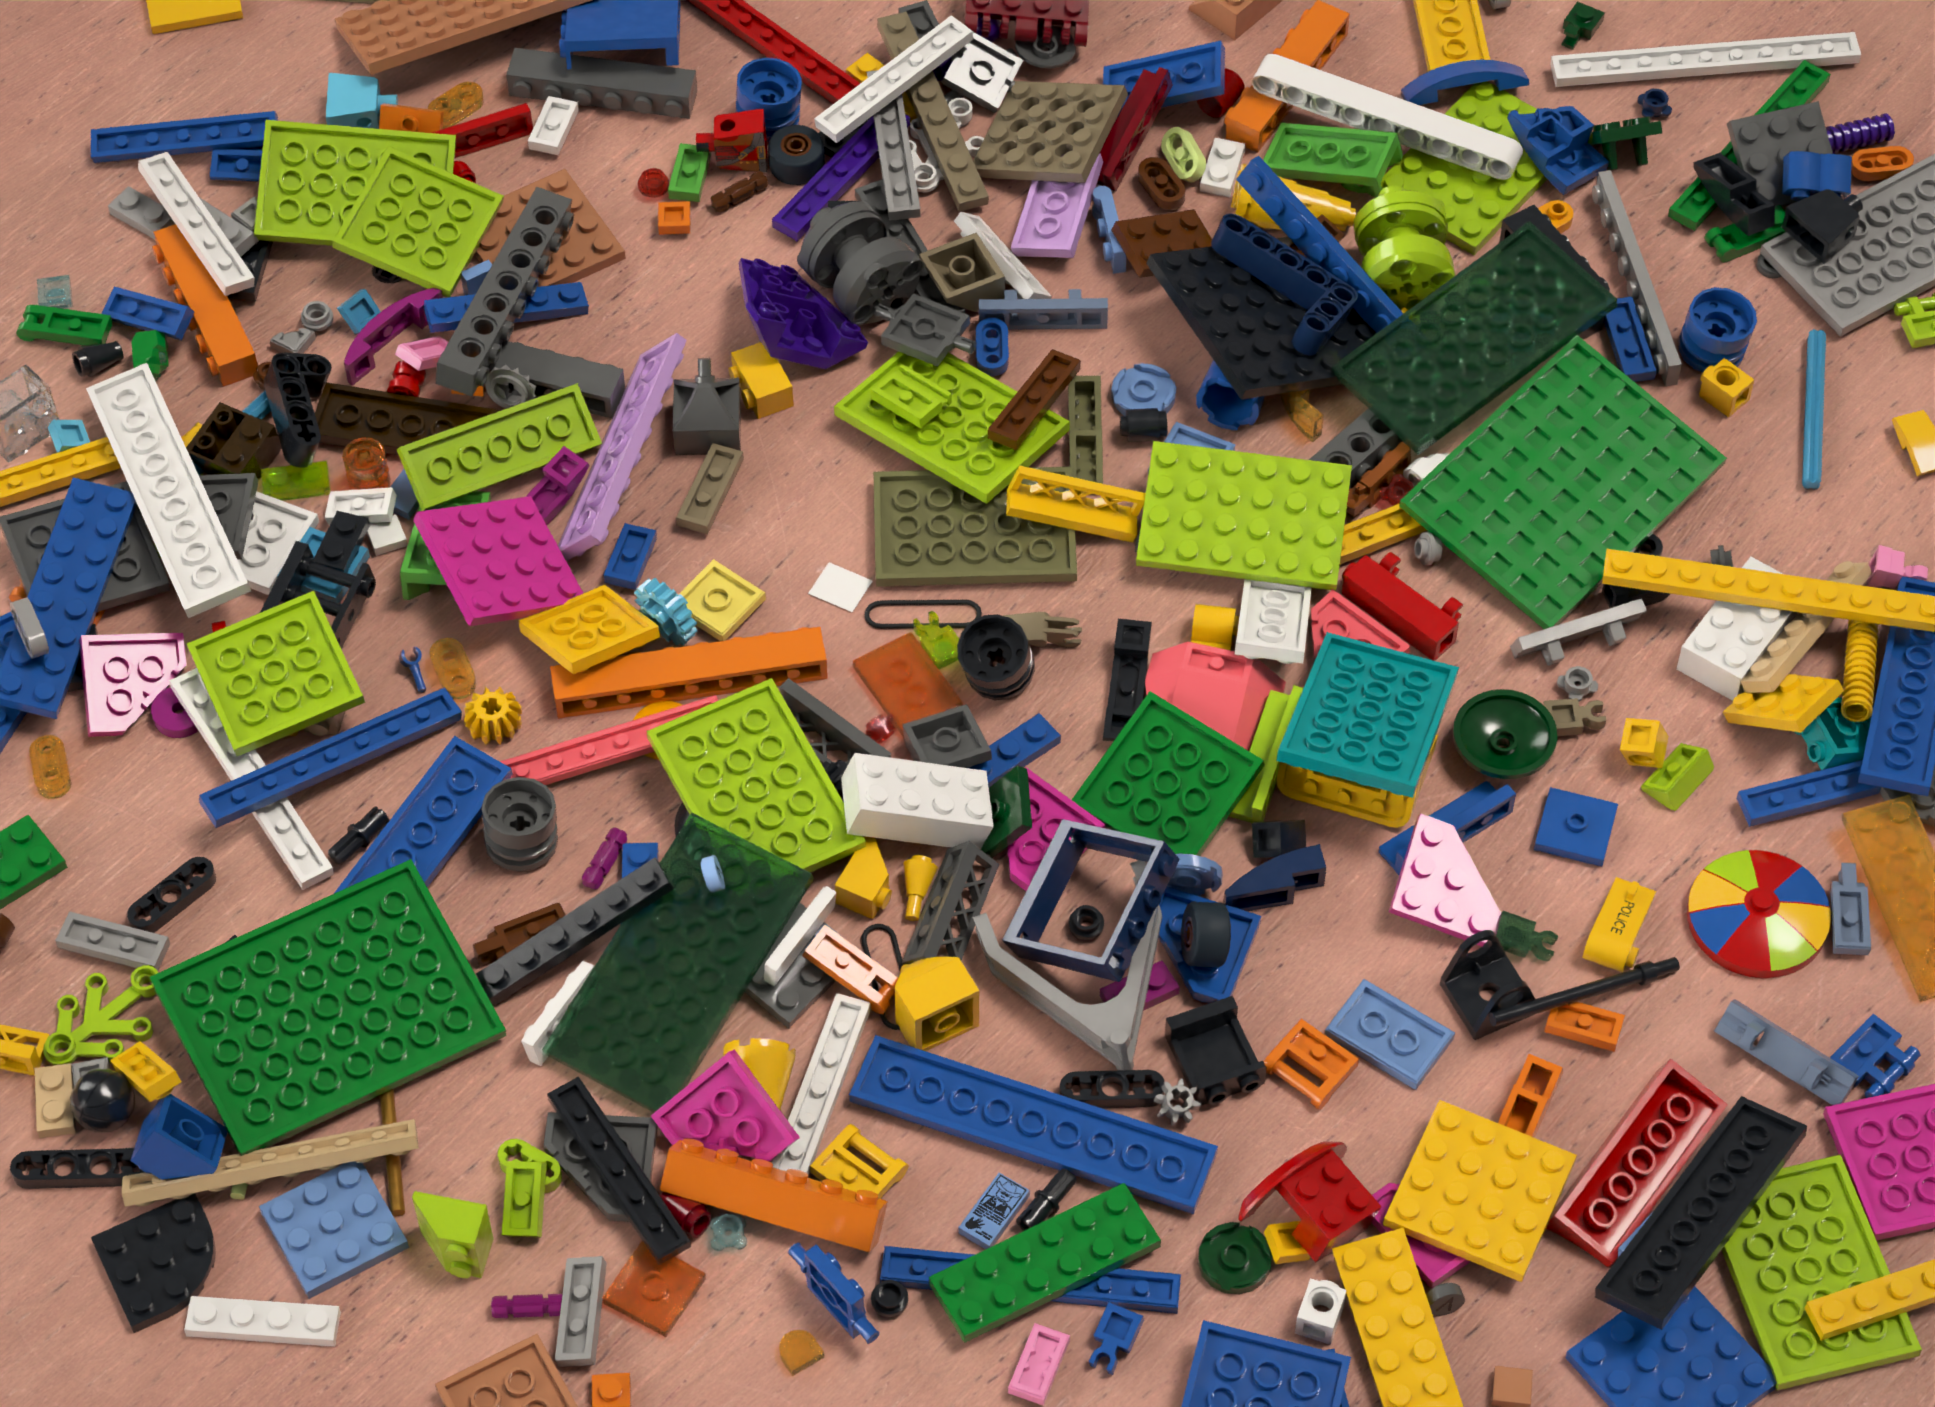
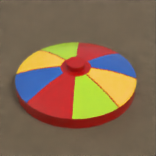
M1745 850L1724 855L1708 864L1700 872L1690 891L1687 903V921L1691 934L1698 946L1718 965L1731 972L1748 977L1776 978L1792 974L1804 968L1816 958L1828 936L1831 924V910L1827 895L1821 884L1802 865L1777 853Z

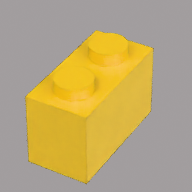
M761 342L731 352L732 366L728 368L730 378H739L743 402L747 409H753L757 419L794 406L792 384L778 359L771 357Z

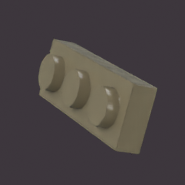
M712 443L676 517L677 526L705 534L709 533L744 460L743 451Z

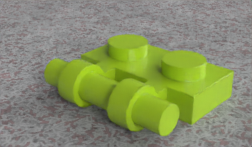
M1935 293L1932 294V297L1918 299L1915 296L1906 298L1905 302L1895 303V315H1905L1901 325L1911 347L1917 348L1935 344Z

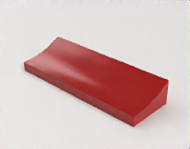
M1669 1059L1655 1072L1555 1207L1546 1229L1574 1243L1608 1268L1618 1257V1248L1643 1223L1728 1104L1673 1059Z

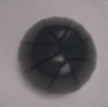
M95 1069L89 1071L78 1079L71 1092L70 1107L74 1118L82 1127L93 1132H112L119 1129L129 1120L135 1108L133 1086L123 1074L114 1070Z

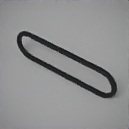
M965 599L880 600L869 604L864 616L869 625L880 629L966 628L970 622L880 624L872 621L869 614L872 608L880 605L965 604L975 608L977 615L974 620L980 618L982 612L977 603Z
M884 924L868 926L861 936L864 953L871 958L867 944L868 933L875 929L885 930L891 936L900 970L903 966L902 957L894 931ZM873 980V989H875L878 992L879 988L877 981ZM885 1013L880 1014L882 1022L888 1028L900 1030L899 1025L892 1024L887 1020Z

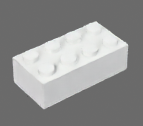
M1751 556L1742 567L1744 569L1783 574ZM1716 601L1682 645L1676 670L1733 701L1737 695L1744 692L1741 681L1750 671L1751 666L1767 651L1768 646L1784 631V627L1799 612Z
M854 753L841 777L847 834L950 848L970 841L981 849L993 829L987 772L984 770Z

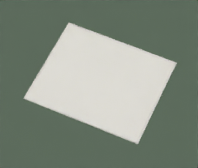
M829 562L808 594L853 612L873 581Z

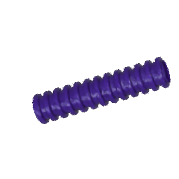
M1884 113L1880 117L1876 115L1872 116L1871 119L1867 117L1863 118L1862 121L1858 119L1854 120L1853 123L1846 122L1844 125L1828 126L1826 131L1832 152L1835 154L1839 150L1843 152L1847 151L1848 148L1852 150L1856 149L1857 146L1864 147L1866 144L1873 145L1875 142L1890 141L1894 138L1895 127L1892 118L1887 113Z

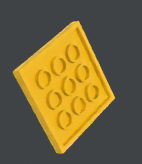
M1439 1100L1384 1217L1383 1226L1393 1230L1404 1228L1405 1234L1522 1282L1572 1171L1577 1155Z

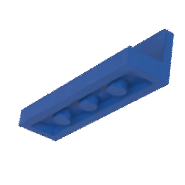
M1485 781L1429 815V817L1453 825L1464 843L1511 814L1514 808L1516 793L1508 784L1496 790L1490 782ZM1414 825L1379 846L1380 855L1398 875H1400Z

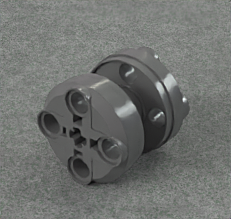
M866 201L844 203L833 208L826 207L813 216L810 223L811 227L803 239L801 251L797 256V263L820 286L833 288L835 302L853 324L862 325L884 320L874 315L878 304L894 310L906 304L918 285L920 274L924 269V262L906 243L895 237H887V227L881 216Z

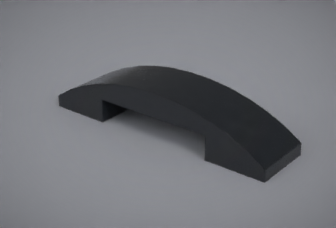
M1118 618L1103 741L1114 742L1143 701L1152 622Z

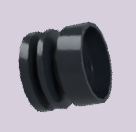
M999 614L984 615L970 622L962 631L957 644L958 660L971 688L979 695L995 701L1007 700L1021 694L1031 683L1035 672L1034 654L1022 627L1013 619Z

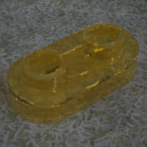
M462 82L434 99L428 105V109L444 111L443 129L454 126L483 106V90L477 83Z
M442 638L433 643L430 648V659L441 687H445L453 699H463L470 696L476 688V679L462 644L453 638Z
M44 735L38 737L32 742L29 749L34 781L41 796L48 799H57L64 796L70 790L72 783L66 750L62 740L57 736ZM55 775H56V777H54V778H52V779H47L49 776H55Z

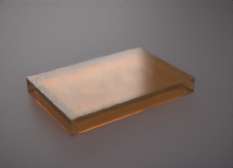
M912 632L853 660L854 670L903 738L902 724L963 705L961 699Z

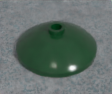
M1496 689L1477 694L1460 708L1454 721L1453 741L1461 758L1474 770L1493 778L1518 779L1536 773L1550 761L1557 744V727L1548 709L1535 698L1519 691Z

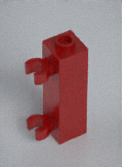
M1392 552L1385 555L1379 564L1367 555L1363 556L1357 563H1350L1342 574L1343 585L1341 594L1430 660L1436 661L1456 642L1458 620L1462 615L1458 611L1463 607V604L1457 599L1451 597L1441 609L1396 577L1400 571L1396 565L1401 562V559Z

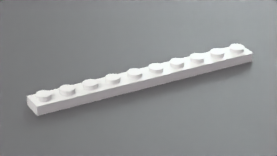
M1855 32L1556 55L1551 56L1550 66L1555 87L1791 69L1797 68L1804 60L1815 66L1854 64L1860 62L1861 52Z

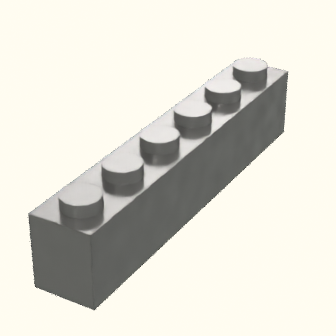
M514 48L506 74L509 96L547 100L548 96L578 102V105L594 106L688 119L691 117L698 92L696 70L573 55L572 69H567L566 58H560V53Z

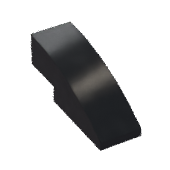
M1721 153L1693 162L1694 170L1712 199L1723 213L1747 236L1775 226V204L1756 191L1757 180Z

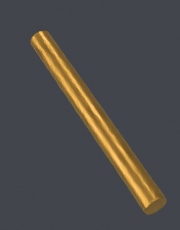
M394 1089L380 1095L382 1125L397 1123ZM388 1154L385 1155L390 1211L394 1217L403 1216L405 1214L400 1155Z

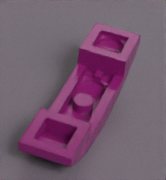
M430 288L409 295L385 308L364 326L350 345L344 360L347 381L351 386L376 367L373 355L412 323L421 329L428 325L424 312V300L443 298L442 290Z
M565 446L542 469L545 476L526 495V497H532L546 525L564 507L589 468L588 462Z

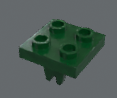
M1650 116L1623 120V127H1620V121L1594 125L1588 143L1590 145L1602 143L1604 157L1609 161L1607 171L1617 170L1615 141L1632 138L1637 166L1647 165L1646 136L1662 134L1661 121L1651 122Z

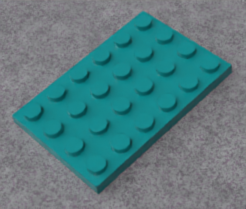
M1327 632L1278 749L1276 761L1287 763L1293 767L1320 772L1327 776H1335L1357 782L1363 786L1390 791L1396 795L1413 798L1457 679L1459 667Z

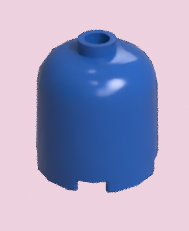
M1213 360L1197 392L1196 405L1199 409L1202 407L1203 411L1209 415L1208 421L1223 429L1238 430L1240 425H1253L1255 423L1265 396L1240 399Z

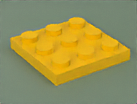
M606 585L571 598L563 605L519 620L520 632L572 674L584 672L594 665L606 660H612L622 653L642 647L648 642L660 638L659 626Z

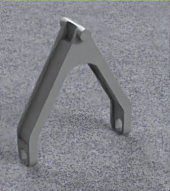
M1138 860L1130 863L1135 877H1133L1135 886L1146 867L1145 861ZM1159 905L1156 907L1147 925L1146 933L1141 938L1132 956L1126 986L1116 997L1105 1003L1093 1005L1077 1003L999 947L986 913L972 917L980 945L993 976L1116 1065L1117 1070L1133 1069V1059L1162 922V912Z

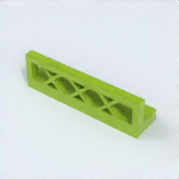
M1294 685L1290 695L1270 690L1249 751L1263 759L1265 766L1229 817L1250 823L1264 822L1277 784L1280 762L1276 761L1278 749L1299 701L1303 687Z

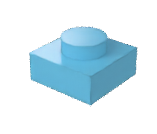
M53 419L48 426L57 453L90 442L82 420Z

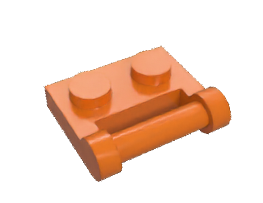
M1301 1018L1269 1053L1264 1063L1267 1067L1266 1072L1269 1075L1276 1074L1310 1098V1104L1321 1110L1328 1103L1332 1094L1358 1067L1359 1058ZM1287 1056L1324 1081V1083L1320 1087L1316 1086L1282 1061Z

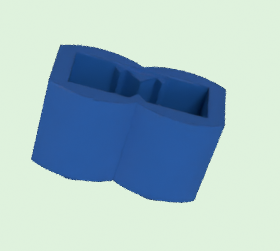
M1790 151L1783 157L1782 194L1791 196V200L1800 201L1825 189H1830L1840 198L1845 199L1851 194L1852 157L1841 154Z

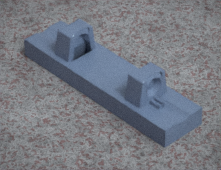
M1069 289V299H1017V290H1004V299L979 300V322L986 318H998L1006 323L1008 330L1107 329L1108 298H1082L1081 289Z
M1736 999L1730 1002L1714 1030L1717 1034L1831 1105L1844 1103L1859 1077L1854 1072ZM1764 1032L1759 1043L1755 1045V1039Z

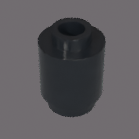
M1158 408L1126 409V416H1120L1121 436H1127L1128 442L1159 441L1160 437H1167L1166 411H1158Z

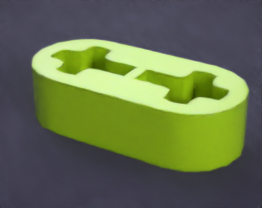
M509 1139L500 1145L498 1161L501 1170L505 1174L506 1164L509 1161L508 1155L515 1156L519 1152L521 1153L522 1161L547 1163L546 1172L548 1169L551 1170L552 1177L546 1176L545 1193L555 1191L562 1182L561 1167L555 1158L520 1139Z

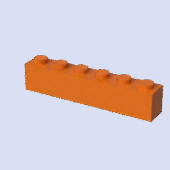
M1317 0L1310 10L1306 9L1303 12L1297 27L1289 30L1284 44L1281 48H1276L1272 54L1280 55L1321 70L1348 35L1350 13ZM1253 85L1250 88L1246 87L1240 96L1238 104L1235 108L1230 107L1225 115L1226 139L1245 143L1246 148L1258 153L1292 109L1293 105L1265 96L1256 91Z
M176 224L154 231L157 245L152 246L155 259L158 264L164 263L165 268H162L168 286L174 285L176 290H173V294L177 304L188 306L194 311L188 327L190 331L196 330L198 335H195V340L201 354L207 352L209 356L206 358V363L212 377L218 375L223 387L252 377L257 372L256 368L258 367L256 355L228 297L218 287Z
M686 1138L682 1141L679 1140L668 1150L660 1191L866 1252H870L879 1242L888 1201L879 1199L878 1194L872 1191L857 1190L855 1192L843 1188V1184L838 1181L829 1179L822 1181L808 1178L807 1173L796 1169L783 1171L773 1168L771 1162L763 1159L749 1161L739 1158L738 1153L729 1149H717L715 1151L705 1148L702 1142L695 1139Z

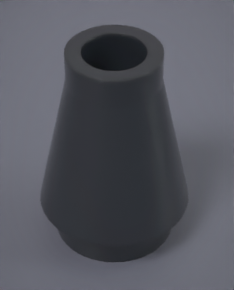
M118 341L79 346L78 351L72 353L74 366L81 377L85 375L92 377L116 361L124 358Z

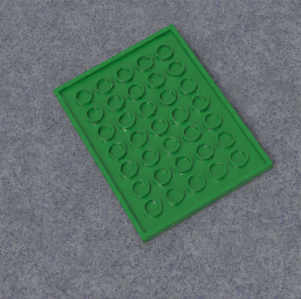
M412 859L149 977L153 989L241 1156L277 1144L506 1036V1029Z

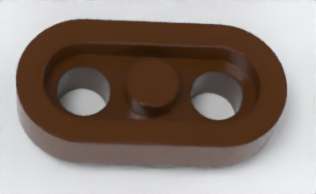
M1149 157L1141 161L1138 167V180L1155 204L1165 210H1174L1181 207L1185 202L1186 189L1169 164L1158 157Z

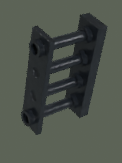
M296 541L260 613L306 594L301 591V585L306 577L314 576L348 587L350 590L342 605L317 597L324 613L336 617L331 628L342 649L366 598H370L375 590V577L369 564L362 563L356 576L315 563L309 545Z

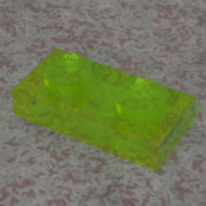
M327 461L312 462L307 468H297L289 465L261 469L263 494L281 501L330 494L331 488Z

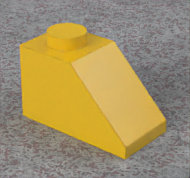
M864 836L866 847L854 852L835 883V902L856 913L874 919L879 909H885L888 905L892 890L889 889V874L876 839Z

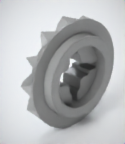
M505 364L500 369L494 367L488 374L485 382L486 391L496 404L505 409L535 399L536 397L534 394L536 386L529 383V375H521L518 368L511 370ZM508 383H512L514 385L515 390L512 391V393H509L510 389Z

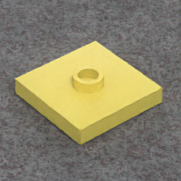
M714 559L679 593L688 602L686 606L687 609L692 611L691 618L697 622L696 626L719 641H725L766 600L764 591Z

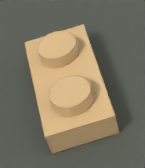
M71 1063L35 1068L36 1124L39 1138L76 1133V1119L70 1107V1096L74 1088Z

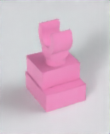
M1879 545L1869 562L1872 575L1867 579V586L1875 588L1883 586L1895 589L1902 576L1926 581L1928 568L1920 565L1904 567V552Z

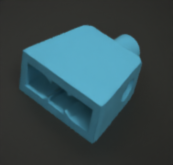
M329 73L327 125L379 129L380 105L383 103L399 105L397 94L381 95L379 81L375 77Z

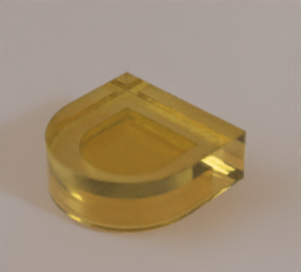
M790 1331L780 1341V1358L792 1376L824 1358V1351L813 1335L807 1331Z

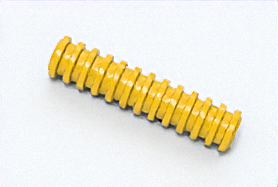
M1848 620L1841 713L1845 719L1851 722H1863L1871 717L1873 711L1879 624Z

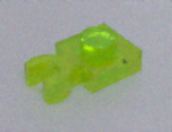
M930 611L928 612L930 625H922L916 618L913 620V629L915 634L921 637V649L935 668L940 670L958 661L957 644L959 637L950 625L940 629L938 615Z

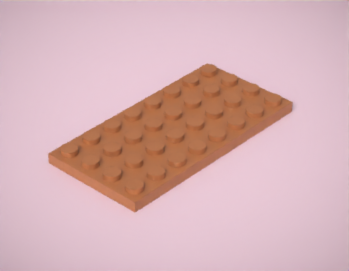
M380 0L373 3L371 7L345 12L341 17L335 18V23L342 37L370 75L592 0Z

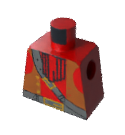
M764 109L717 115L714 117V133H696L697 152H715L716 166L719 169L767 172L768 147Z

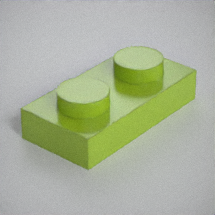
M507 1161L502 1222L503 1236L542 1238L547 1163Z

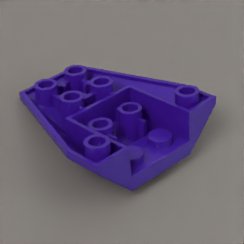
M744 258L740 259L738 264L745 307L760 342L771 357L827 369L867 347L868 341L860 332V327L853 324L802 278L794 268L787 265H781V267L773 266L757 258L754 261Z

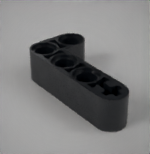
M278 353L273 356L264 380L265 391L284 458L290 465L297 468H307L312 464L321 440V434L310 398L322 395L332 366L329 360L317 354Z

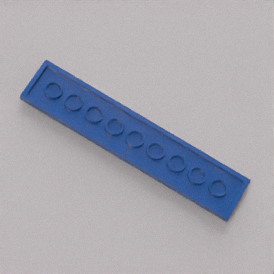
M877 1035L873 1039L849 1094V1101L1053 1169L1061 1170L1065 1168L1075 1176L1111 1188L1125 1183L1133 1195L1191 1214L1195 1213L1218 1151V1146Z

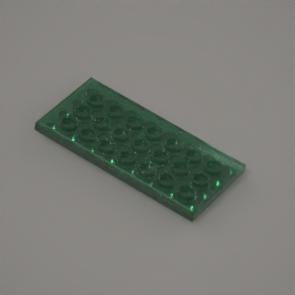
M1529 221L1333 365L1332 372L1346 388L1415 453L1420 455L1568 344L1575 336L1580 335L1617 307V298Z
M692 812L660 862L674 889L620 925L542 1049L548 1057L653 1113L688 1085L814 880L812 873ZM715 855L722 870L725 889L712 893L706 886L701 869L702 858Z

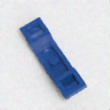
M1468 60L1438 67L1417 77L1401 89V94L1404 100L1417 105L1438 102L1437 90L1493 80L1500 91L1529 85V79L1524 70L1514 64L1496 60Z

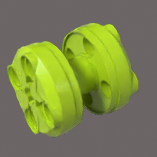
M1393 185L1383 188L1377 197L1366 203L1359 210L1354 219L1356 244L1361 255L1364 257L1361 268L1400 310L1404 307L1417 316L1426 314L1431 306L1439 302L1451 291L1456 282L1453 260L1445 246L1448 225L1444 203L1428 194L1405 190L1401 186Z

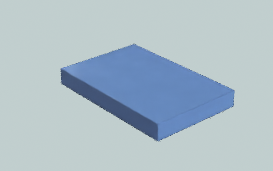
M1363 979L1327 1026L1324 1035L1416 1090L1454 1040L1455 1032Z

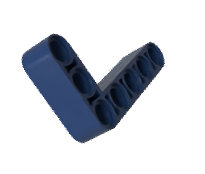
M1232 213L1223 216L1211 241L1212 248L1221 256L1308 310L1292 338V345L1304 355L1317 354L1346 322L1358 298L1356 290L1245 218Z

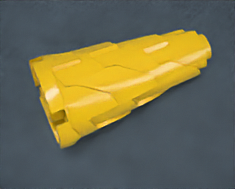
M1242 164L1241 170L1243 171L1247 165ZM1278 176L1316 218L1323 214L1340 231H1345L1347 226H1353L1356 208H1351V202L1328 195L1326 191L1296 184V181ZM1236 180L1231 208H1236L1235 214L1245 218L1259 228L1282 230Z

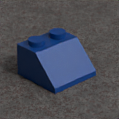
M169 1094L160 1099L144 1119L130 1161L135 1163L142 1171L153 1174L161 1180L213 1174L219 1164L227 1130L222 1124Z

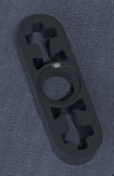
M205 857L191 858L144 894L127 911L130 927L155 933L205 894L216 882V874L212 862ZM198 872L202 874L205 872V876L202 878L200 876L193 877V873ZM170 890H178L182 893L181 897L175 902H166L162 899L163 895ZM143 914L146 917L150 916L151 919L148 921L143 918L139 920L138 917Z
M1154 1070L1075 1071L1066 1074L1061 1079L1060 1095L1099 1108L1153 1107L1158 1105V1103L1154 1102L1155 1096L1165 1094L1162 1090L1165 1080L1160 1073ZM1113 1082L1119 1084L1123 1090L1117 1096H1108L1102 1091V1087L1107 1083ZM1129 1083H1133V1095H1128ZM1092 1084H1096V1096H1092ZM1144 1084H1151L1153 1093H1146ZM1073 1085L1079 1086L1080 1095H1073Z

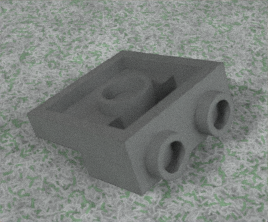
M967 704L902 724L904 743L913 761L967 768L992 760L991 749Z

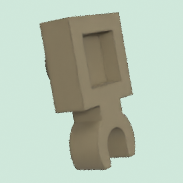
M1578 698L1543 702V705L1548 709L1555 721L1557 736L1582 734L1584 726L1595 730L1605 727L1606 716L1596 717L1593 715V713H1602V701H1590L1586 706H1579Z

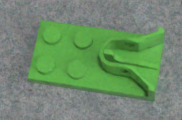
M1281 122L1263 161L1277 176L1282 178L1341 183L1347 190L1367 193L1375 198L1382 190L1381 181L1387 168L1400 162L1403 153L1398 135L1394 132Z
M476 491L427 510L491 502L490 492ZM415 523L400 570L403 600H411L423 593L429 592L431 584L447 585Z

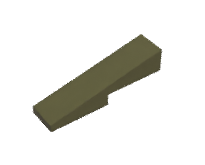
M1075 376L1068 385V420L1070 421L1069 466L1072 468V477L1103 484L1101 376Z

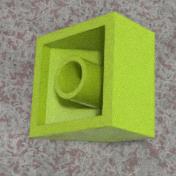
M414 1191L412 1199L420 1232L445 1271L459 1278H469L470 1276L482 1278L494 1240L487 1205Z

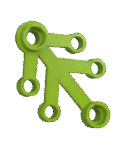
M149 965L136 968L131 974L132 986L102 1009V996L109 989L107 979L101 973L89 975L85 981L88 992L84 1021L73 1032V1018L79 1015L81 1008L75 996H62L57 1002L59 1011L57 1032L47 1038L43 1047L46 1060L52 1065L73 1063L77 1057H108L111 1064V1059L125 1051L120 1040L109 1039L105 1043L84 1041L92 1035H132L137 1041L149 1040L153 1035V1027L148 1018L137 1017L134 1020L113 1019L141 997L149 998L156 995L152 985L142 987V985L150 982V976L159 973L157 969ZM94 983H102L100 987L92 988V985ZM68 1004H74V1007L70 1010L63 1009ZM141 1026L147 1027L143 1032L136 1031ZM67 1048L65 1052L57 1053L58 1050ZM113 1048L119 1049L115 1054H108V1051Z

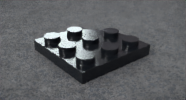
M192 1193L183 1199H175L91 1237L133 1333L165 1320L186 1308L190 1303L191 1296H198L204 1289L203 1284L209 1275L211 1267L214 1268L216 1256L214 1235L196 1193Z

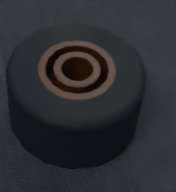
M804 125L786 126L776 131L770 138L768 145L771 173L779 181L786 184H807L825 165V149L822 137L816 130Z
M1191 902L1184 911L1181 926V948L1184 961L1189 966L1221 967L1225 964L1230 949L1231 923L1228 909L1223 903Z

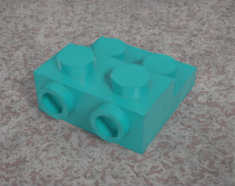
M1842 697L1836 698L1802 732H1795L1797 735H1802L1808 746L1807 755L1812 762H1817L1821 770L1863 760L1871 718L1863 722H1851L1845 719L1841 713Z

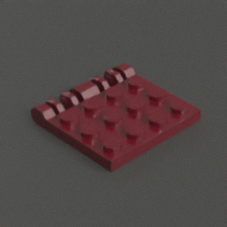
M966 0L964 25L974 33H977L978 18H982L981 37H988L991 31L990 19L1001 20L1000 39H1008L1009 21H1015L1014 40L1036 42L1037 25L1040 23L1043 24V43H1050L1052 38L1051 25H1062L1060 40L1065 45L1069 44L1070 27L1073 26L1075 27L1074 46L1086 47L1089 0Z

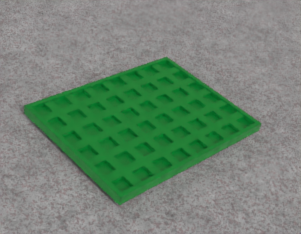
M1576 335L1400 500L1399 507L1426 530L1431 532L1433 536L1439 538L1446 547L1540 627L1547 629L1559 625L1602 583L1607 549L1634 552L1725 464L1727 457Z

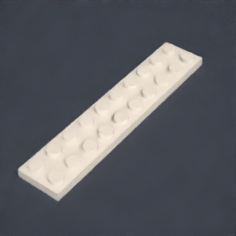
M142 364L86 388L187 617L191 618L251 592L250 586L148 364Z

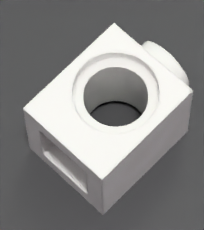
M1310 1278L1297 1316L1295 1334L1331 1345L1344 1308L1346 1289L1340 1288L1332 1281H1317ZM1324 1305L1330 1310L1320 1312L1314 1309V1306Z

